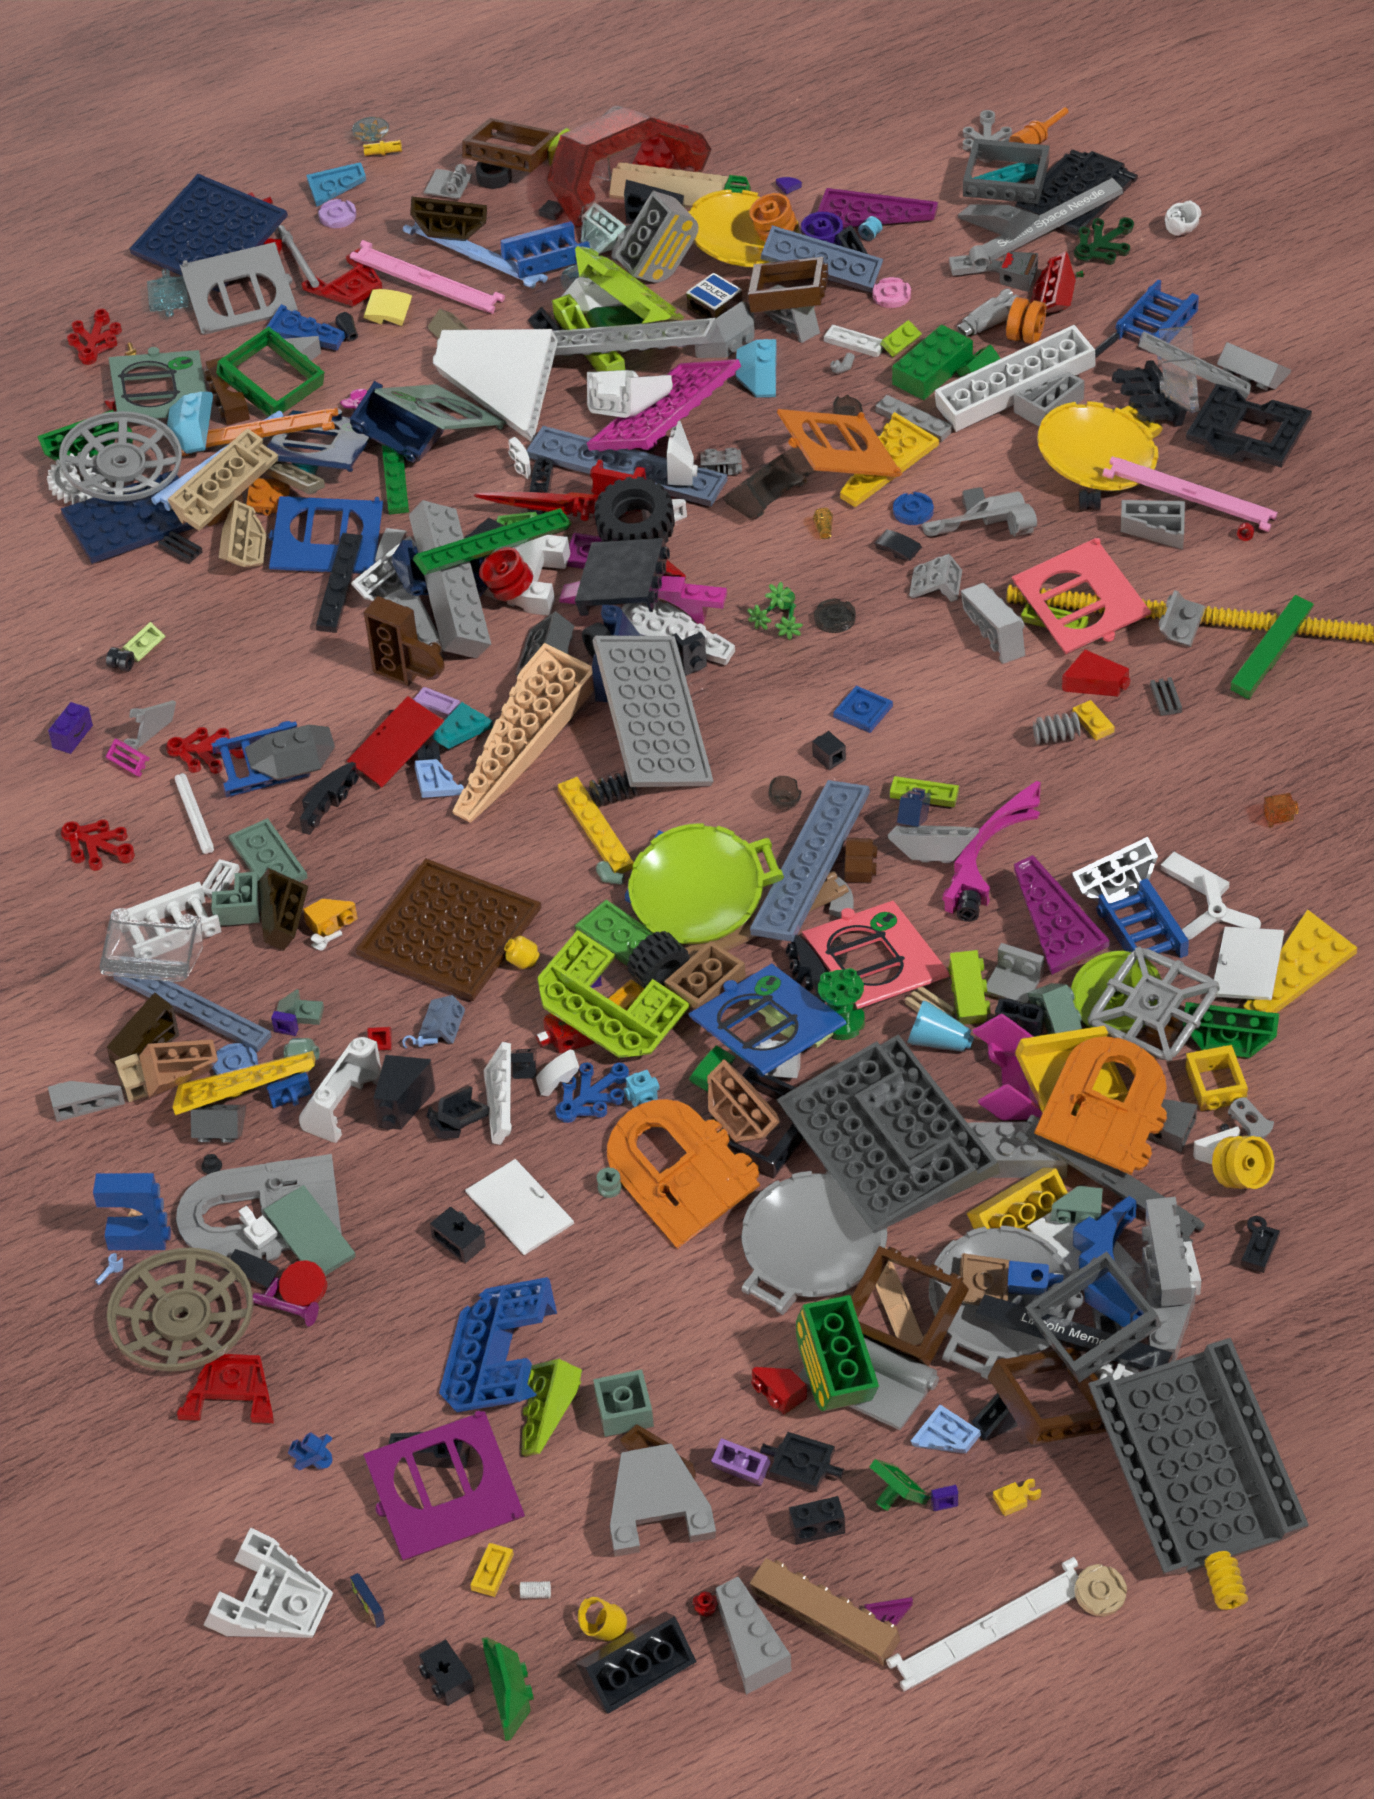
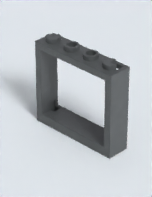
M974 138L963 179V197L1039 204L1049 165L1050 146ZM977 159L1039 165L1034 184L972 179Z
M1105 1252L1098 1258L1094 1257L1089 1264L1082 1269L1073 1271L1067 1279L1061 1283L1054 1284L1048 1292L1040 1297H1035L1034 1301L1025 1307L1031 1321L1078 1382H1081L1161 1327L1157 1313L1108 1252ZM1109 1272L1143 1315L1074 1361L1041 1318Z

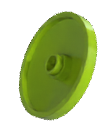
M1112 951L1101 954L1088 961L1076 974L1071 985L1074 993L1073 1003L1075 1009L1080 1012L1081 1023L1086 1028H1093L1088 1023V1017L1093 1007L1108 987L1107 982L1109 979L1114 978L1126 958L1132 952ZM1144 958L1148 975L1161 980L1156 967L1148 959ZM1138 959L1122 981L1123 984L1132 988L1136 987L1143 976ZM1115 991L1103 1011L1123 1006L1129 996ZM1158 999L1154 1001L1149 1000L1148 1003L1150 1006H1156ZM1125 1015L1103 1021V1023L1127 1034L1136 1020Z

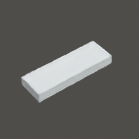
M832 325L824 335V342L873 357H878L884 349L880 344L883 339Z
M1173 852L1161 864V871L1206 895L1202 877L1206 872L1210 871L1176 852ZM1216 875L1220 895H1222L1229 888L1230 882Z

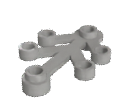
M984 110L980 113V122L984 126V136L974 131L972 127H965L963 129V137L966 138L963 140V149L966 151L972 149L974 138L996 141L1002 139L1001 141L1008 142V138L1012 135V129L1006 126L991 136V126L995 122V113L991 110ZM979 159V160H981V161H983V162H986V163L993 161V160Z

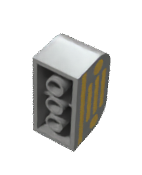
M652 191L614 256L633 277L655 283L662 282L676 271L697 236L698 223L676 198Z

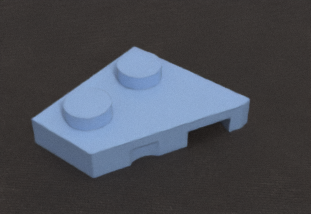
M437 759L415 761V771L422 798L461 794L464 789L463 785H457L453 781V775L445 770Z
M939 1405L912 1438L911 1444L919 1448L966 1454L981 1436V1432L956 1414Z

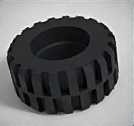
M637 476V479H632V477H626V480L623 481L619 479L614 482V485H608L605 488V492L602 491L595 502L594 514L597 533L602 542L664 538L666 544L669 541L668 537L670 538L674 532L675 518L670 494L667 490H664L661 484H655V481L649 478L644 480V477ZM644 509L652 514L648 519L635 524L624 523L618 520L622 514L631 510Z

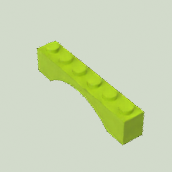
M570 294L552 300L554 319L563 330L590 328L579 304ZM617 351L609 353L593 352L584 355L597 372L625 370V361Z

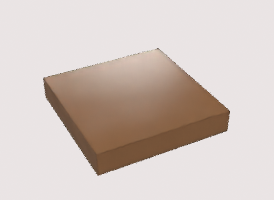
M962 1253L959 1276L963 1278V1282L969 1288L962 1303L979 1306L984 1294L1008 1301L1010 1260Z

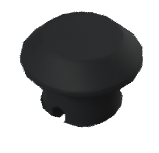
M207 1154L203 1158L204 1161L201 1168L204 1173L210 1174L221 1170L222 1162L215 1154Z

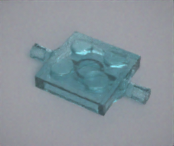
M163 269L162 278L147 281L150 312L165 310V315L169 317L170 312L172 317L174 315L173 308L189 306L187 286L183 276L170 277V271L166 269L165 274Z

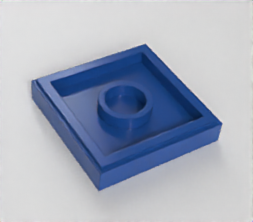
M856 685L833 712V717L871 733L893 707V701Z

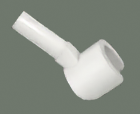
M339 930L325 937L314 934L311 937V940L314 941L311 946L322 951L326 948L328 942L342 936V932Z

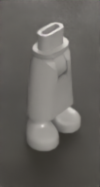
M1005 288L1000 292L999 296L990 298L962 320L963 323L957 325L958 331L964 336L969 334L975 335L977 332L980 333L1008 320L1011 305L1014 299L1019 296L1013 295L1011 289Z

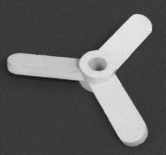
M1206 872L1202 880L1209 906L1208 911L1182 929L1188 940L1197 936L1214 922L1219 923L1223 921L1241 928L1260 929L1261 922L1258 918L1226 908L1221 900L1216 875L1212 872Z

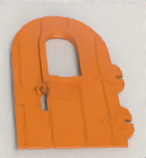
M1096 1037L1081 1042L1068 1056L1034 1134L1132 1175L1134 1170H1143L1147 1167L1148 1159L1152 1155L1151 1147L1146 1143L1149 1133L1156 1134L1164 1127L1163 1123L1167 1120V1112L1161 1107L1167 1088L1166 1077L1161 1066L1146 1050L1127 1040L1113 1037ZM1104 1063H1121L1130 1068L1134 1074L1133 1083L1124 1103L1116 1099L1107 1098L1101 1095L1100 1092L1092 1090ZM1074 1105H1080L1077 1115H1071Z
M668 1099L652 1100L631 1109L617 1122L611 1131L607 1143V1158L610 1168H614L620 1173L621 1184L672 1244L679 1249L683 1244L687 1243L748 1196V1194L761 1186L756 1180L759 1177V1170L754 1162L751 1163L752 1159L744 1153L734 1155L726 1146L730 1139L729 1133L725 1129L719 1131L722 1128L719 1122L715 1120L704 1121L695 1110L679 1101ZM651 1127H662L667 1130L687 1152L675 1165L665 1169L662 1173L656 1170L636 1145L638 1137ZM671 1192L673 1198L679 1204L674 1206L665 1193Z

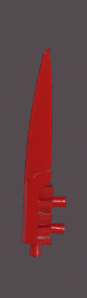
M483 492L476 493L474 496L495 503L541 511H553L561 508L565 515L573 513L575 517H577L578 512H581V520L587 521L589 513L594 514L595 512L594 506L599 495L574 492L567 494Z

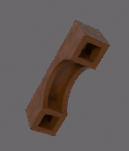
M223 357L205 361L207 369L203 370L206 381H210L208 382L210 392L212 394L215 393L213 395L215 405L220 406L218 407L220 418H224L227 425L250 420L248 405L243 392L228 390L227 388L230 385L217 375V363Z

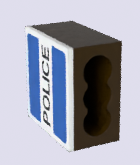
M712 273L686 292L687 309L704 319H716L742 302V289L715 273Z

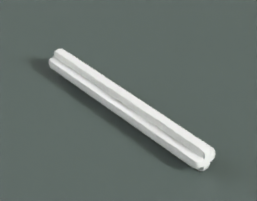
M184 773L176 775V785L202 852L204 854L212 853L214 851L213 843L188 779Z

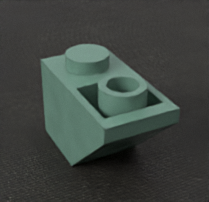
M1077 1186L1052 1204L1050 1221H1057L1062 1224H1078L1089 1216L1097 1221L1101 1216L1103 1188Z

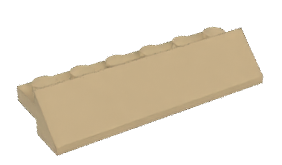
M619 162L617 167L613 168L609 198L624 200V189L627 179L684 195L685 208H692L693 203L702 196L724 190L725 184L728 182V176Z
M247 428L168 498V502L183 525L187 522L200 531L278 461V454L263 445V439Z

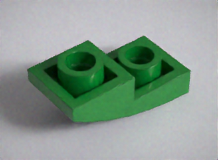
M716 1045L688 1079L689 1082L708 1093L709 1084L707 1076L723 1060L732 1065L736 1057Z

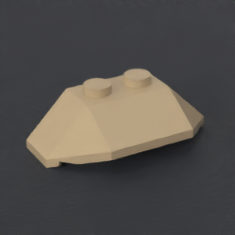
M234 500L222 529L219 551L220 559L241 567L261 566L263 564L266 533L261 522L256 517L253 507Z

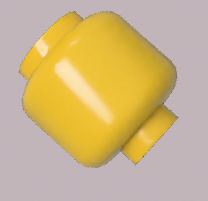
M524 936L509 939L504 947L506 960L520 969L533 967L539 958L537 944Z

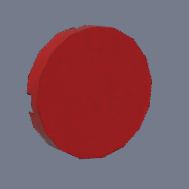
M307 1260L297 1261L288 1266L282 1273L279 1281V1291L282 1298L286 1302L298 1306H309L313 1302L318 1303L324 1297L327 1289L324 1270L315 1262Z

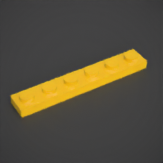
M575 777L558 784V791L603 860L610 864L614 873H624L632 870L633 860L579 778Z

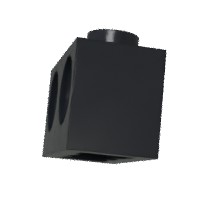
M839 1496L789 1507V1523L796 1545L845 1534V1516Z

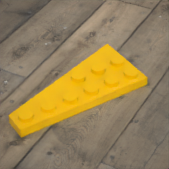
M1307 909L1281 949L1272 999H1248L1243 1009L1271 1013L1279 1012L1356 955L1358 947Z

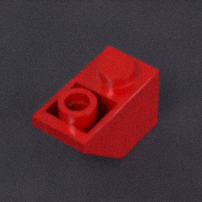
M754 1367L751 1369V1384L756 1392L762 1393L767 1398L769 1404L774 1409L778 1408L784 1415L807 1399V1385L791 1369Z

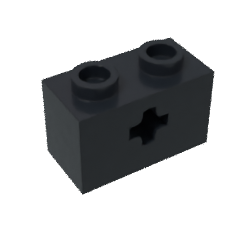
M451 1206L430 1223L432 1238L465 1264L486 1247L484 1230L479 1225L471 1223L463 1212H457Z
M446 1639L419 1654L421 1665L418 1666L420 1674L424 1680L429 1679L433 1684L431 1688L438 1700L442 1698L447 1706L475 1691L472 1676Z

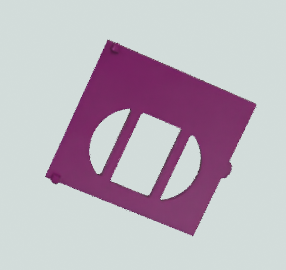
M478 1410L474 1415L363 1454L380 1502L376 1504V1513L381 1517L386 1516L402 1561L516 1521L525 1516L485 1411L481 1412ZM454 1440L463 1441L472 1446L482 1460L483 1476L475 1491L471 1489L454 1445ZM445 1443L465 1495L440 1505L432 1506L412 1454L437 1444ZM402 1458H405L424 1507L423 1509H417L405 1503L395 1489L394 1473Z

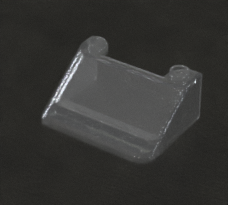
M113 909L99 965L100 973L108 976L171 982L187 979L203 949L201 917L184 914L180 917L178 924L130 920V914L127 909Z

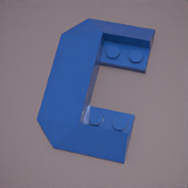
M548 1277L486 1288L479 1294L481 1299L471 1308L467 1305L460 1312L439 1390L442 1397L456 1412L516 1403L537 1395L527 1385L532 1366L530 1360L523 1358L506 1361L514 1328L542 1323L544 1316L557 1314Z

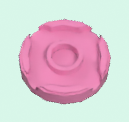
M884 278L877 285H874L872 297L882 307H901L910 300L911 287L900 278Z

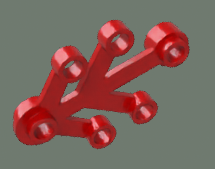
M102 308L95 311V324L91 334L84 328L82 321L76 320L72 322V329L75 333L67 336L68 344L74 346L79 351V360L85 365L95 363L99 353L116 347L118 343L114 335L122 332L121 324L113 322L110 324L109 330L100 334L102 326L110 323L109 313ZM79 335L88 343L87 347L80 342ZM105 340V343H103V344H101V345H99V346H96V344H98V343H100V342H102V341Z
M199 727L194 733L184 739L181 737L170 738L166 745V752L170 756H179L184 760L191 773L199 772L201 770V763L199 759L193 758L188 752L197 753L209 765L210 772L218 774L223 768L221 761L215 759L210 754L213 753L212 743L223 737L230 739L229 730L220 728L215 734L209 736L207 728ZM196 740L201 741L198 744H192ZM242 747L229 750L230 754H233L236 758H245Z
M105 819L80 826L77 822L70 821L62 827L61 836L65 841H69L72 851L70 855L74 863L84 861V852L79 847V841H82L87 845L90 857L88 862L90 869L93 871H98L103 867L97 848L116 855L118 860L125 864L132 862L135 857L134 848L131 844L124 843L116 846L106 842V840L114 838L120 842L125 841L128 837L125 827H117L115 830L109 831V823ZM93 831H97V832H98V834H94V835L86 834V833H90V832H93Z

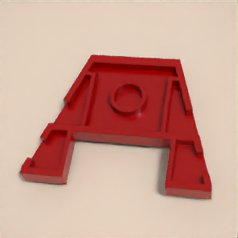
M358 248L354 252L358 253L361 249ZM350 254L346 256V261L354 268L327 284L315 276L319 282L318 287H312L308 279L301 283L304 291L350 306H355L371 296L372 290L382 289L383 287L374 269L350 258Z
M224 1354L216 1360L205 1364L197 1377L196 1385L187 1394L186 1402L177 1411L178 1420L200 1421L204 1399L253 1401L250 1417L252 1423L274 1424V1416L261 1356Z

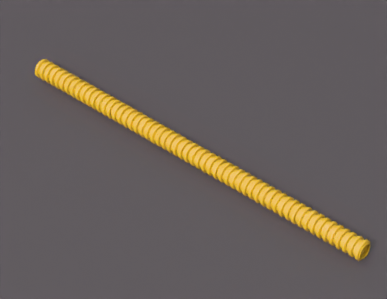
M1009 584L1006 594L1007 603H1011V601H1014V604H1017V602H1020L1022 605L1027 603L1028 601L1017 586L1013 587L1012 584ZM1042 588L1039 593L1043 594L1051 589L1045 590V588ZM1068 591V593L1063 592L1044 602L1047 606L1050 607L1051 605L1053 608L1060 606V609L1066 607L1068 610L1070 608H1073V610L1078 608L1080 610L1099 601L1100 598L1097 594L1091 595V593H1088V595H1085V592L1078 594L1076 591L1075 593ZM1142 599L1151 611V615L1145 618H1149V616L1152 619L1159 617L1160 620L1161 616L1165 615L1168 607H1166L1164 601L1158 603L1157 600L1151 602L1150 599L1147 601ZM1207 606L1200 624L1205 622V625L1212 623L1214 626L1215 624L1222 626L1224 624L1225 627L1232 625V628H1235V626L1242 628L1243 626L1245 629L1252 627V630L1258 628L1260 631L1262 629L1268 631L1279 616H1277V613L1270 615L1269 612L1267 614L1260 612L1259 614L1257 611L1250 613V610L1244 612L1242 609L1240 611L1234 609L1232 611L1230 608L1224 610L1223 607L1220 609L1214 607L1213 609ZM1102 607L1096 611H1099V613H1103V611H1105V607ZM1307 617L1297 631L1299 635L1305 633L1306 636L1309 634L1315 636L1316 634L1319 637L1325 635L1326 638L1332 636L1333 639L1335 637L1342 639L1343 637L1346 640L1352 638L1353 641L1359 639L1360 642L1362 640L1369 642L1370 640L1374 643V626H1371V623H1368V625L1361 623L1360 625L1358 622L1351 624V621L1344 623L1343 620L1341 622L1334 620L1333 622L1331 619L1324 621V618L1317 620L1315 617L1314 619Z

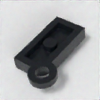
M1256 1215L1250 1217L1247 1222V1228L1253 1234L1242 1257L1241 1266L1264 1273L1280 1237V1230L1267 1227L1266 1220ZM1258 1222L1261 1226L1255 1227L1253 1223Z

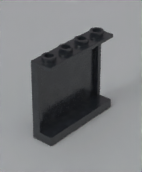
M664 538L592 542L575 598L580 616H588L591 606L647 603L649 612H653L654 605L658 602V591L662 587V576L666 573V562L670 558V549L666 547Z

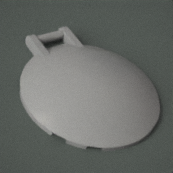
M812 1171L792 1174L791 1178L781 1182L777 1180L758 1194L750 1204L743 1220L741 1236L743 1250L748 1263L754 1271L744 1282L741 1291L747 1295L752 1294L775 1307V1310L782 1315L787 1312L799 1296L820 1297L845 1291L861 1281L878 1247H886L887 1228L873 1233L829 1172H826V1174H812ZM761 1281H764L785 1294L779 1299L759 1288L758 1285Z
M1010 1226L991 1229L982 1227L971 1230L965 1236L950 1242L934 1263V1265L943 1270V1273L950 1275L952 1272L959 1275L960 1257L962 1253L1010 1261L1048 1264L1049 1273H1064L1063 1281L1072 1273L1069 1264L1057 1253L1058 1250L1052 1244L1032 1232ZM1035 1277L1033 1278V1280L1039 1282L1042 1280V1278ZM930 1278L929 1299L933 1313L936 1316L951 1287ZM1008 1293V1301L1012 1302L1017 1296H1022L1025 1301L1023 1306L1026 1307L1034 1301L1035 1297L1040 1295ZM962 1303L947 1331L951 1340L943 1354L942 1360L948 1363L950 1361L980 1373L981 1377L988 1380V1375L995 1361L999 1358L1006 1359L1020 1355L1035 1354L1048 1348L1050 1344L1047 1340L977 1319L976 1311L979 1306ZM1063 1306L1061 1312L1056 1316L1071 1321L1075 1309ZM958 1345L988 1358L986 1364L984 1365L955 1352Z

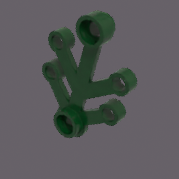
M1123 217L1119 220L1117 228L1102 236L1104 221L1100 218L1094 219L1092 223V229L1094 230L1093 243L1088 244L1090 229L1081 227L1078 231L1080 244L1074 249V257L1079 261H1089L1091 258L1104 260L1108 265L1114 264L1116 260L1114 252L1108 251L1105 253L1095 250L1118 251L1121 256H1127L1130 252L1129 244L1112 243L1110 241L1121 234H1130L1133 231L1134 221L1131 218Z

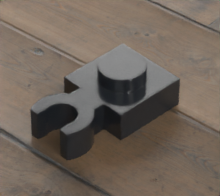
M429 1107L426 1116L430 1120L429 1125L437 1138H459L461 1129L452 1128L449 1124L438 1120V1112Z

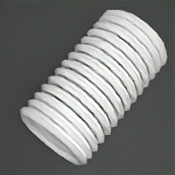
M550 1581L520 1582V1598H550Z

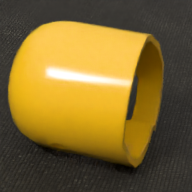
M590 1597L584 1599L578 1610L579 1626L588 1636L603 1641H614L620 1638L626 1630L627 1616L624 1610L616 1604H609L599 1597ZM601 1602L604 1608L599 1612L596 1623L591 1624L587 1622L586 1612L592 1604ZM604 1623L603 1627L598 1631V1626Z

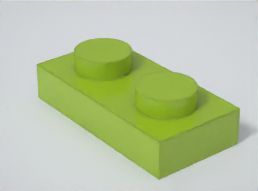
M908 320L885 337L880 344L894 358L920 338L922 333Z

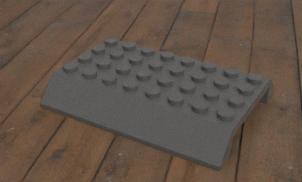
M1231 1337L1208 1344L1204 1352L1117 1380H1114L1112 1375L1088 1383L1164 1574L1191 1572L1205 1567V1559L1218 1551H1227L1231 1554V1557H1236L1281 1542L1309 1526Z

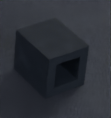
M828 731L812 741V754L822 765L831 770L846 760V745Z

